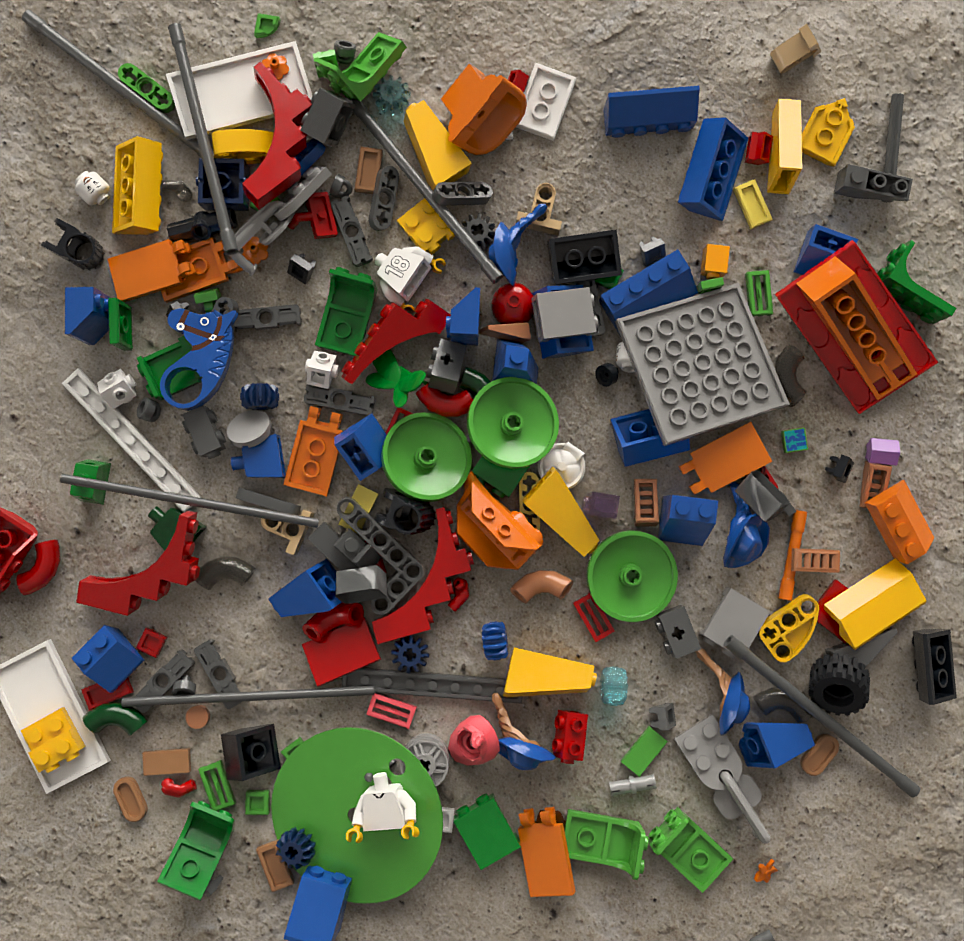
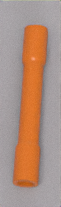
M796 510L793 513L785 569L778 595L780 599L792 601L796 571H791L792 548L800 549L808 513L805 511Z

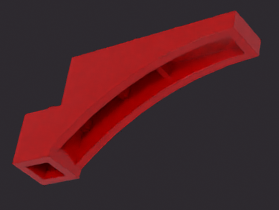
M425 299L424 302H419L414 310L416 313L414 316L393 302L390 305L386 304L380 312L382 317L378 323H373L367 332L369 336L364 343L360 342L354 353L356 355L353 360L348 361L344 365L341 377L350 384H353L376 358L390 348L420 335L433 332L440 334L446 326V316H451V314L428 299Z

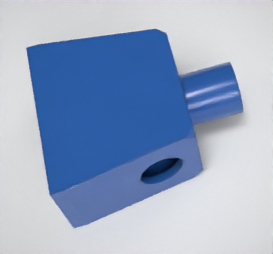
M277 434L268 436L262 443L254 447L242 446V456L231 457L233 471L245 469L246 477L285 478L286 476L281 438Z

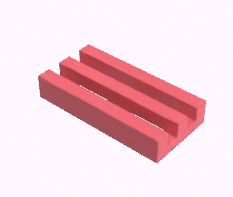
M375 693L372 696L366 715L409 729L417 706ZM376 699L381 700L383 702L410 710V713L377 703L375 701ZM373 707L408 718V720L405 722L375 712Z

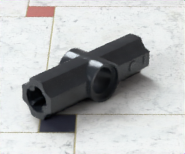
M227 208L231 228H237L236 214L233 209ZM205 211L197 212L193 218L170 223L166 228L168 237L172 242L192 239L205 241L210 238L211 234L220 232L216 212L208 213Z

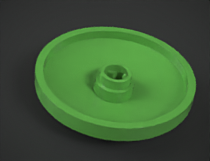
M504 377L488 383L475 396L469 407L467 428L474 447L486 460L500 467L518 469L535 464L552 449L558 435L559 418L552 399L540 386L527 379Z
M421 412L402 418L390 429L383 442L381 460L386 477L400 493L417 501L434 502L451 496L464 484L471 469L472 454L466 436L455 423L435 413Z
M622 531L607 537L594 550L587 567V586L592 599L602 611L621 621L639 622L659 614L669 604L677 587L678 570L673 554L660 539L642 531Z

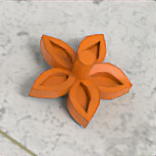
M771 859L766 866L760 863L758 865L759 871L755 874L754 880L756 882L765 881L768 883L771 878L770 875L778 871L773 866L775 861Z

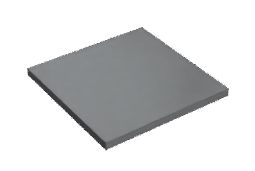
M739 283L618 318L615 321L664 446L790 405Z

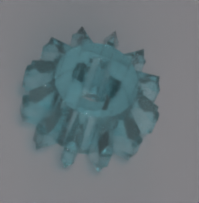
M393 75L389 76L388 81L385 78H381L382 84H376V91L373 92V98L376 99V107H382L384 114L388 110H390L391 115L395 114V110L402 113V106L408 107L409 101L407 99L411 98V92L407 91L409 89L408 84L402 83L401 77L394 80Z
M615 666L603 669L600 679V695L604 704L618 706L625 703L628 693V677L625 669Z

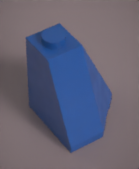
M497 339L492 381L504 377L527 379L537 384L538 366L529 348L520 343Z
M328 559L304 571L268 598L280 617L327 612L342 603L336 598V570Z
M747 722L743 725L742 729L744 737L739 741V748L746 766L773 769L815 746L808 725L798 723Z

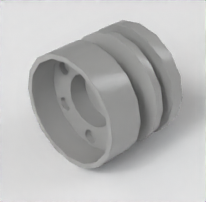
M421 733L412 737L405 748L420 762L422 759L425 762L429 760L428 767L423 766L432 778L435 787L438 786L445 779L449 769V750L446 743L439 736L431 733ZM400 760V771L403 774L405 772L406 766L405 763L402 760Z

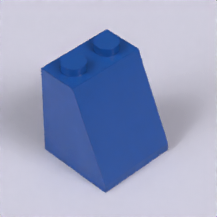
M678 495L663 496L658 539L666 542L703 546L716 524L718 500Z
M308 866L301 877L284 940L335 941L342 927L352 878L340 872L326 871L319 866Z

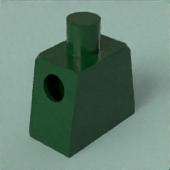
M156 506L148 514V517L156 523L150 534L165 551L175 533L179 515L183 514V512L176 508H170L165 513ZM199 521L198 529L193 537V542H195V540L207 528L204 524L200 523Z

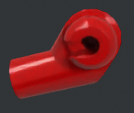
M456 578L453 581L455 597L448 603V606L454 612L469 598L468 583L462 578Z
M166 778L161 782V791L165 795L180 798L197 789L193 779L181 785L174 784V780L171 778Z

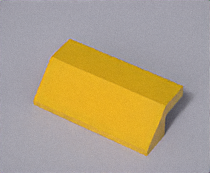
M895 558L824 604V610L840 625L839 635L856 650L924 605L927 600L913 574Z

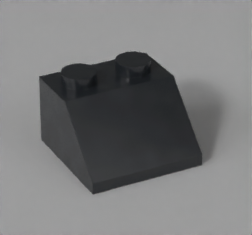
M274 724L241 728L221 734L227 780L245 781L281 769Z

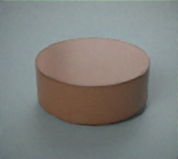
M195 705L186 713V722L194 729L204 727L210 720V712L203 705Z

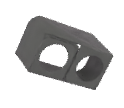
M758 470L752 471L735 490L764 522L774 519L790 504V501Z
M377 565L336 572V598L343 603H356L388 597L386 573Z

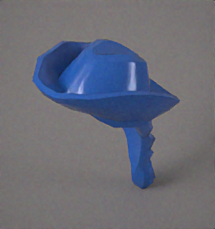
M539 204L532 213L521 218L510 229L503 222H500L495 231L494 243L489 248L488 257L512 286L516 282V267L518 264L516 249L520 243L521 234L532 222L545 213L548 208L546 204Z
M737 482L730 483V489L737 508L736 515L731 520L730 532L726 539L727 543L723 556L724 567L737 568L750 564L762 556L769 544L770 527L768 523L764 522L757 514H752L749 505L735 492L736 488L740 485Z

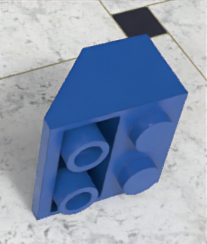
M815 224L807 231L793 272L804 275L808 270L824 261V259L844 247L851 240L857 244L858 239Z
M373 413L334 437L335 447L360 481L382 467L381 452L387 434Z

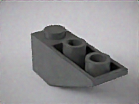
M847 164L838 172L834 194L858 199L909 201L913 179Z

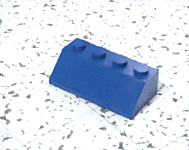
M699 86L608 93L603 109L606 136L612 135L614 138L625 136V134L642 136L647 134V132L665 134L670 130H678V132L690 131L694 128L698 118L700 88Z
M726 117L703 119L678 203L690 212L719 221L724 220L748 141V137Z
M677 249L601 294L599 302L620 335L615 323L618 318L693 297L698 294L691 269Z

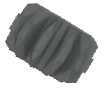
M478 213L477 219H474V216L470 214L469 221L462 220L463 228L477 245L481 246V249L485 251L486 244L490 246L493 244L491 238L495 236V231H492L495 228V224L489 223V216L482 220L481 213ZM479 229H480V230H481V235H480V234H477V235L475 236V235H474V231L477 232V231H479Z

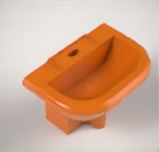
M471 64L467 65L441 98L452 114V119L448 126L450 134L448 140L474 155L487 154L498 148L520 123L527 107L526 96L520 88L502 75L498 77L492 74L485 76L484 73Z

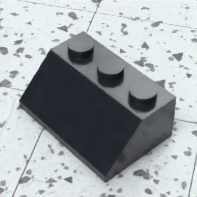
M617 229L547 240L554 284L622 275Z
M921 629L913 631L912 644L915 648L914 666L917 670L916 689L919 693V700L928 705H935L956 699L951 630Z

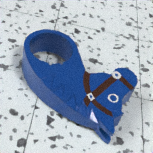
M177 308L170 312L167 319L169 326L176 332L184 334L186 340L193 347L189 353L171 365L161 377V394L170 405L181 410L191 411L203 406L219 390L228 372L234 345L232 326L239 315L236 310L225 315L216 310L205 314H196L183 308ZM181 371H196L200 377H203L201 379L202 390L200 395L190 403H177L170 393L172 379Z

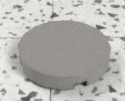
M261 410L246 411L236 416L229 423L227 436L232 445L238 448H243L242 446L254 447L262 443L269 436L272 423L268 415Z

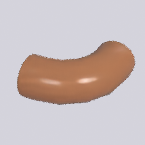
M538 570L524 575L510 588V591L518 600L525 604L540 593H550L559 599H563L570 591L573 581L555 571Z

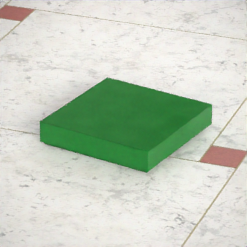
M108 298L109 343L123 351H132V307L118 298Z

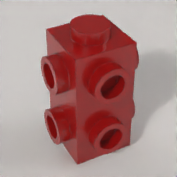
M558 710L554 721L556 731L555 738L552 741V751L556 757L561 759V763L574 764V760L583 761L588 714L578 711Z

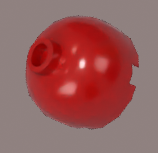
M510 283L501 286L493 295L491 302L494 318L500 324L529 322L534 315L531 300L533 294L529 288L520 283H515L514 286Z

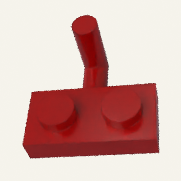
M328 192L313 193L305 201L308 212L296 213L288 224V228L293 230L300 222L310 221L314 239L336 237L338 232Z

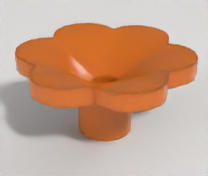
M270 53L267 59H263L261 62L266 68L269 67L274 72L278 81L289 72L287 60L282 55L277 56L275 53Z
M252 237L242 247L244 250L242 255L248 261H251L252 264L258 265L261 260H266L269 256L267 252L268 245H262L258 237Z

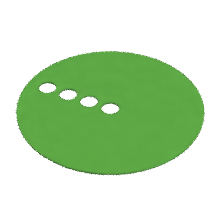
M345 727L327 730L314 735L299 745L288 756L277 775L271 804L273 826L277 839H280L285 831H290L296 827L298 832L300 829H304L305 835L312 834L310 841L316 842L313 848L316 852L311 862L307 866H302L296 870L301 876L308 866H319L326 871L343 873L345 876L352 878L347 901L366 904L387 901L406 893L424 878L433 865L440 849L443 834L441 801L434 782L425 767L407 748L392 738L362 728ZM401 759L406 766L405 772L401 775L392 773L389 767L391 760ZM387 773L391 783H400L403 790L415 801L416 823H414V826L419 829V836L413 837L412 829L409 831L408 840L402 837V829L363 831V828H360L363 840L360 843H356L357 833H354L351 842H348L346 840V833L353 828L352 822L348 818V812L351 808H356L360 796L370 786L374 785V780L371 782L365 781V774Z

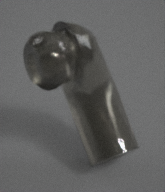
M162 181L163 192H175L182 202H189L192 199V190L185 182Z

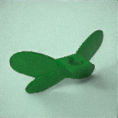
M391 349L385 351L373 361V365L378 372L371 373L366 377V383L371 387L394 389L393 402L398 408L406 404L409 392L418 389L422 383L425 385L429 384V382L424 380L426 377L424 371L411 372L399 366Z

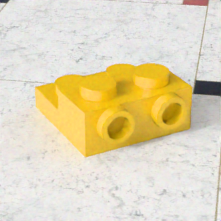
M425 198L397 219V223L415 245L431 255L441 248L440 244L446 239L450 241L455 237L454 233Z
M65 707L21 730L31 749L28 754L38 773L43 770L46 773L60 767L59 761L66 759L67 762L73 760L80 755L79 750L86 747Z

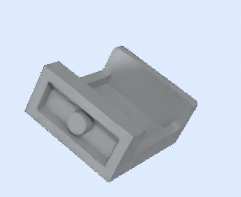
M589 287L537 293L531 298L538 343L572 336H591L597 332L598 319L593 313L594 296L592 293L590 294Z
M726 587L721 594L724 596L705 629H701L699 633L704 636V642L713 647L718 644L724 648L722 653L734 659L736 655L724 647L725 640L730 635H733L749 648L770 611L732 588Z

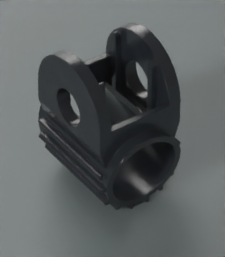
M56 218L54 221L55 225L65 231L57 246L48 241L42 242L41 246L80 267L82 270L88 269L90 271L101 265L105 253L102 251L103 247L99 242L86 232L82 233L76 227ZM92 243L93 252L91 256L86 260H77L76 253L78 248L82 244Z
M384 489L383 497L392 500L389 512H386V514L376 513L374 518L376 522L390 529H396L398 533H404V535L422 533L430 530V527L435 525L433 522L436 520V512H434V506H431L430 502L411 499L400 493L397 489ZM403 507L401 516L397 517L398 510ZM413 509L416 511L418 515L417 526L414 524L412 520Z

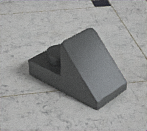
M349 528L333 545L358 568L376 565L382 558L371 545L365 543Z

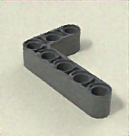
M343 497L337 504L339 516L396 569L395 573L386 581L388 597L384 599L387 600V605L383 608H378L375 605L377 599L371 600V608L374 613L384 615L421 579L424 572L423 567L357 501L351 497ZM342 503H352L354 510L348 514L342 512L340 508ZM360 518L369 519L370 526L367 529L358 527L357 521ZM379 533L387 537L386 542L381 545L376 544L373 540L375 535ZM395 549L403 552V556L399 560H393L390 557V553ZM410 565L419 567L416 575L407 574L406 571ZM393 582H401L403 584L402 590L398 592L393 591L390 588Z

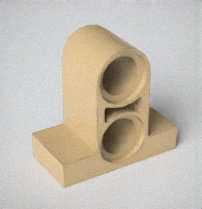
M807 24L799 29V33L771 51L770 56L781 74L789 71L813 55L815 57L821 53L819 44Z
M542 183L537 187L531 213L539 204H546L548 208L543 214L546 219L544 221L535 220L526 229L556 236L559 235L562 221L550 219L556 195L553 185ZM547 192L551 198L544 200L539 194ZM518 211L516 223L521 218L526 217L528 213Z
M303 510L300 516L313 518L315 513ZM261 518V525L265 530L290 540L285 552L297 555L309 526L298 525L299 533L296 536H292L289 533V527L292 523L278 521L275 527H271L268 524V519Z

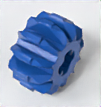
M497 621L484 624L482 627V641L485 657L487 660L494 661L506 658L509 653L505 624Z

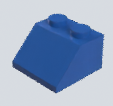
M106 625L72 657V660L84 675L110 693H113L144 661L143 657L119 628Z

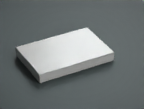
M535 63L524 92L527 101L525 115L516 128L554 141L577 77Z

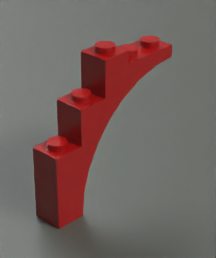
M261 62L253 66L254 77L272 106L275 130L272 144L265 159L257 170L242 183L244 195L258 210L301 179V166L294 156L307 148V134L300 131L302 128L300 125L306 112H309L312 106L311 100L306 94L303 95L298 89L291 93L284 83L281 84L276 79L274 72L269 67L266 68Z
M445 507L436 509L439 527L438 547L430 573L418 592L406 604L392 613L372 621L377 644L430 630L434 619L431 610H427L426 607L451 600V594H454L451 580L447 581L446 577L471 571L470 565H474L471 551L466 552V548L456 549V546L460 545L456 532L452 533L450 524L454 522L451 511H446Z
M188 510L179 515L175 533L167 549L146 570L125 577L105 578L90 575L79 581L76 603L128 616L139 609L142 597L158 601L168 594L171 582L187 586L196 580L200 573V567L198 566L199 558L192 557L191 555L195 549L193 537L198 529V520H196L198 512Z

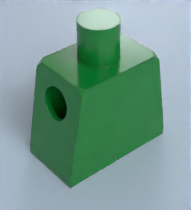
M90 459L77 462L73 476L108 482L111 463ZM71 485L70 495L79 501L104 505L106 491Z

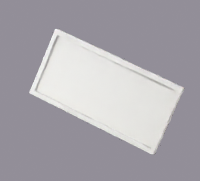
M296 41L191 67L208 135L215 131L228 130L274 118L272 106L265 92L255 80L253 66L262 62L263 59H267L270 53H275L277 56L282 55L287 60L289 72L287 75H283L279 82L281 84L284 83L291 93L298 89L303 95L306 94L310 100L312 99L313 95ZM180 70L168 73L166 77L186 140L197 138Z
M51 639L0 664V700L46 794L111 761L98 733L91 732L83 722L82 717L87 711ZM65 707L86 747L79 750L80 755L69 762L66 759L59 761L60 767L46 773L43 770L38 773L28 754L31 749L21 730Z

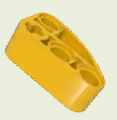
M253 129L215 131L211 134L214 158L245 159L247 164L262 163L272 144L274 132Z
M802 594L766 618L758 634L777 661H790L810 640L818 619L819 605L817 601L808 594ZM812 601V608L809 611L801 610L803 602ZM785 614H793V620L789 624L782 623V617ZM766 627L772 629L773 634L769 636L764 629ZM781 645L788 647L787 652L783 655L776 653V649Z

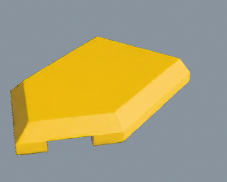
M845 98L827 105L815 107L802 132V153L832 167L836 165L855 128L853 120L850 118Z

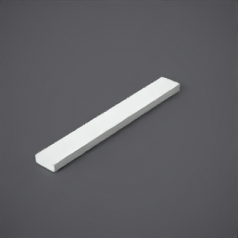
M77 368L62 382V385L164 492L202 498L117 407L115 409L110 407L100 395L98 387L81 369ZM175 503L183 513L193 507Z

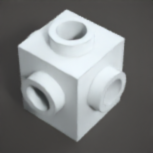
M314 351L311 359H307L305 365V372H307L306 384L329 389L332 379L337 378L339 372V365H336L337 355Z
M121 369L108 373L102 380L97 382L100 395L112 409L123 403L130 402L136 396L134 388L136 382L130 374L126 375Z

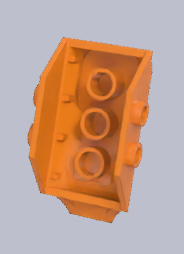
M471 471L463 484V496L457 504V535L487 567L518 570L543 545L542 533L527 521L523 513L511 512L495 499Z

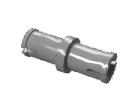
M654 774L636 778L629 776V779L609 782L612 797L627 793L635 795L638 791L657 789Z

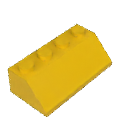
M136 136L115 147L113 234L148 235L159 231L161 224L159 206L162 201L160 195V184L162 182L161 162L163 160L162 143Z

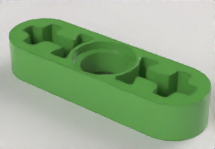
M125 63L118 69L120 80L162 113H169L175 108L171 93L131 63ZM127 72L132 73L138 80L135 82L132 78L126 77L125 74ZM144 84H152L151 92H141ZM157 94L164 100L167 99L168 104H161L159 99L156 97Z

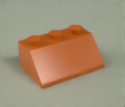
M905 480L898 482L864 502L894 559L896 558L899 562L907 565L927 553L934 540V536Z

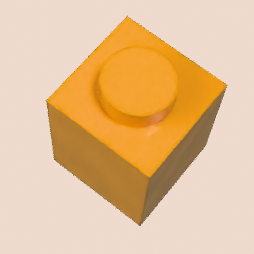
M707 244L703 249L700 275L706 276L709 280L723 277L728 269L730 246Z

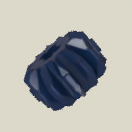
M268 383L246 384L241 388V406L251 410L274 409L278 406L279 401L278 388Z
M414 634L410 635L409 641H407L406 637H401L403 645L395 641L394 646L399 650H391L392 655L398 656L392 662L393 664L401 662L398 667L399 671L403 669L404 665L407 666L406 672L408 674L411 672V666L414 667L416 672L420 671L418 663L426 666L427 662L422 658H429L430 654L422 652L428 648V644L419 645L422 642V637H419L417 642H414ZM408 648H411L412 652L416 653V657L413 655L412 659H408V655L404 654V651L407 652Z
M296 827L290 831H285L276 844L279 848L276 855L282 856L280 863L286 862L287 868L294 866L296 870L302 866H307L316 852L313 849L316 842L310 841L312 834L305 835L304 829H300L298 832Z

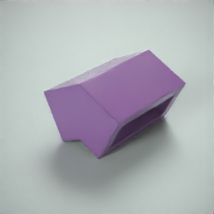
M871 438L866 445L867 452L865 458L869 463L897 466L900 456L899 441Z

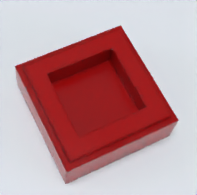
M147 627L135 649L158 658L168 637Z

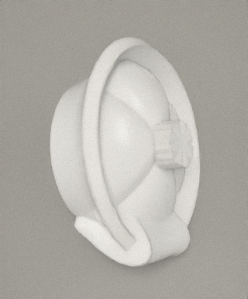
M569 442L554 444L552 449L538 461L540 477L542 478L553 466L559 472L568 489L575 487L582 480L585 473V460L583 457L585 453Z

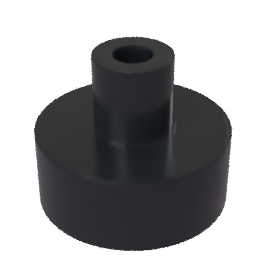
M604 363L596 368L595 376L600 385L608 387L617 382L619 370L611 363Z

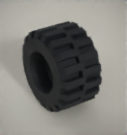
M833 653V656L829 654L824 655L823 659L819 658L816 660V663H813L810 670L808 693L811 700L821 709H825V712L829 714L832 712L838 716L840 714L847 716L852 712L856 714L859 712V709L866 707V703L869 701L870 677L868 669H865V665L862 662L858 663L857 658H849V655L846 654L840 656L838 653Z

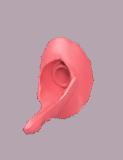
M481 715L469 716L460 722L452 732L448 750L454 761L467 766L480 765L496 757L500 751L499 739L488 720Z

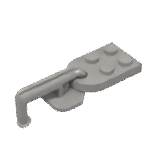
M310 166L302 174L304 178L299 183L296 182L287 189L288 194L281 201L269 202L258 210L234 234L238 252L229 256L244 271L249 273V276H252L256 271L257 264L249 262L239 250L261 228L265 233L260 237L259 242L265 246L272 243L286 229L295 215V211L332 173L326 167L315 166L313 168ZM274 214L278 221H273L267 226L265 222Z
M711 714L676 736L674 740L698 778L706 786L715 790L713 801L720 813L728 819H735L744 814L753 828V836L764 844L769 843L771 837L753 810V807L761 800V791L751 776L742 774L740 756L725 734L721 736L719 724L715 717Z

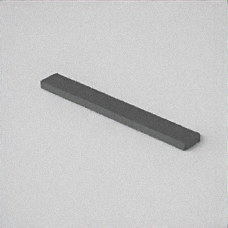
M361 668L342 677V687L374 686L375 693L492 701V694L498 693L503 702L522 704L523 696H503L506 683L505 678L413 671L408 674L406 671Z

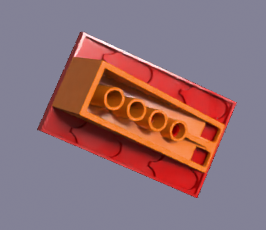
M853 240L808 270L804 275H801L785 286L784 289L774 294L858 414H861L939 363Z

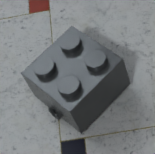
M319 88V91H316L312 96V106L309 112H306L302 118L301 124L303 126L300 131L332 148L333 145H338L356 104L334 91Z

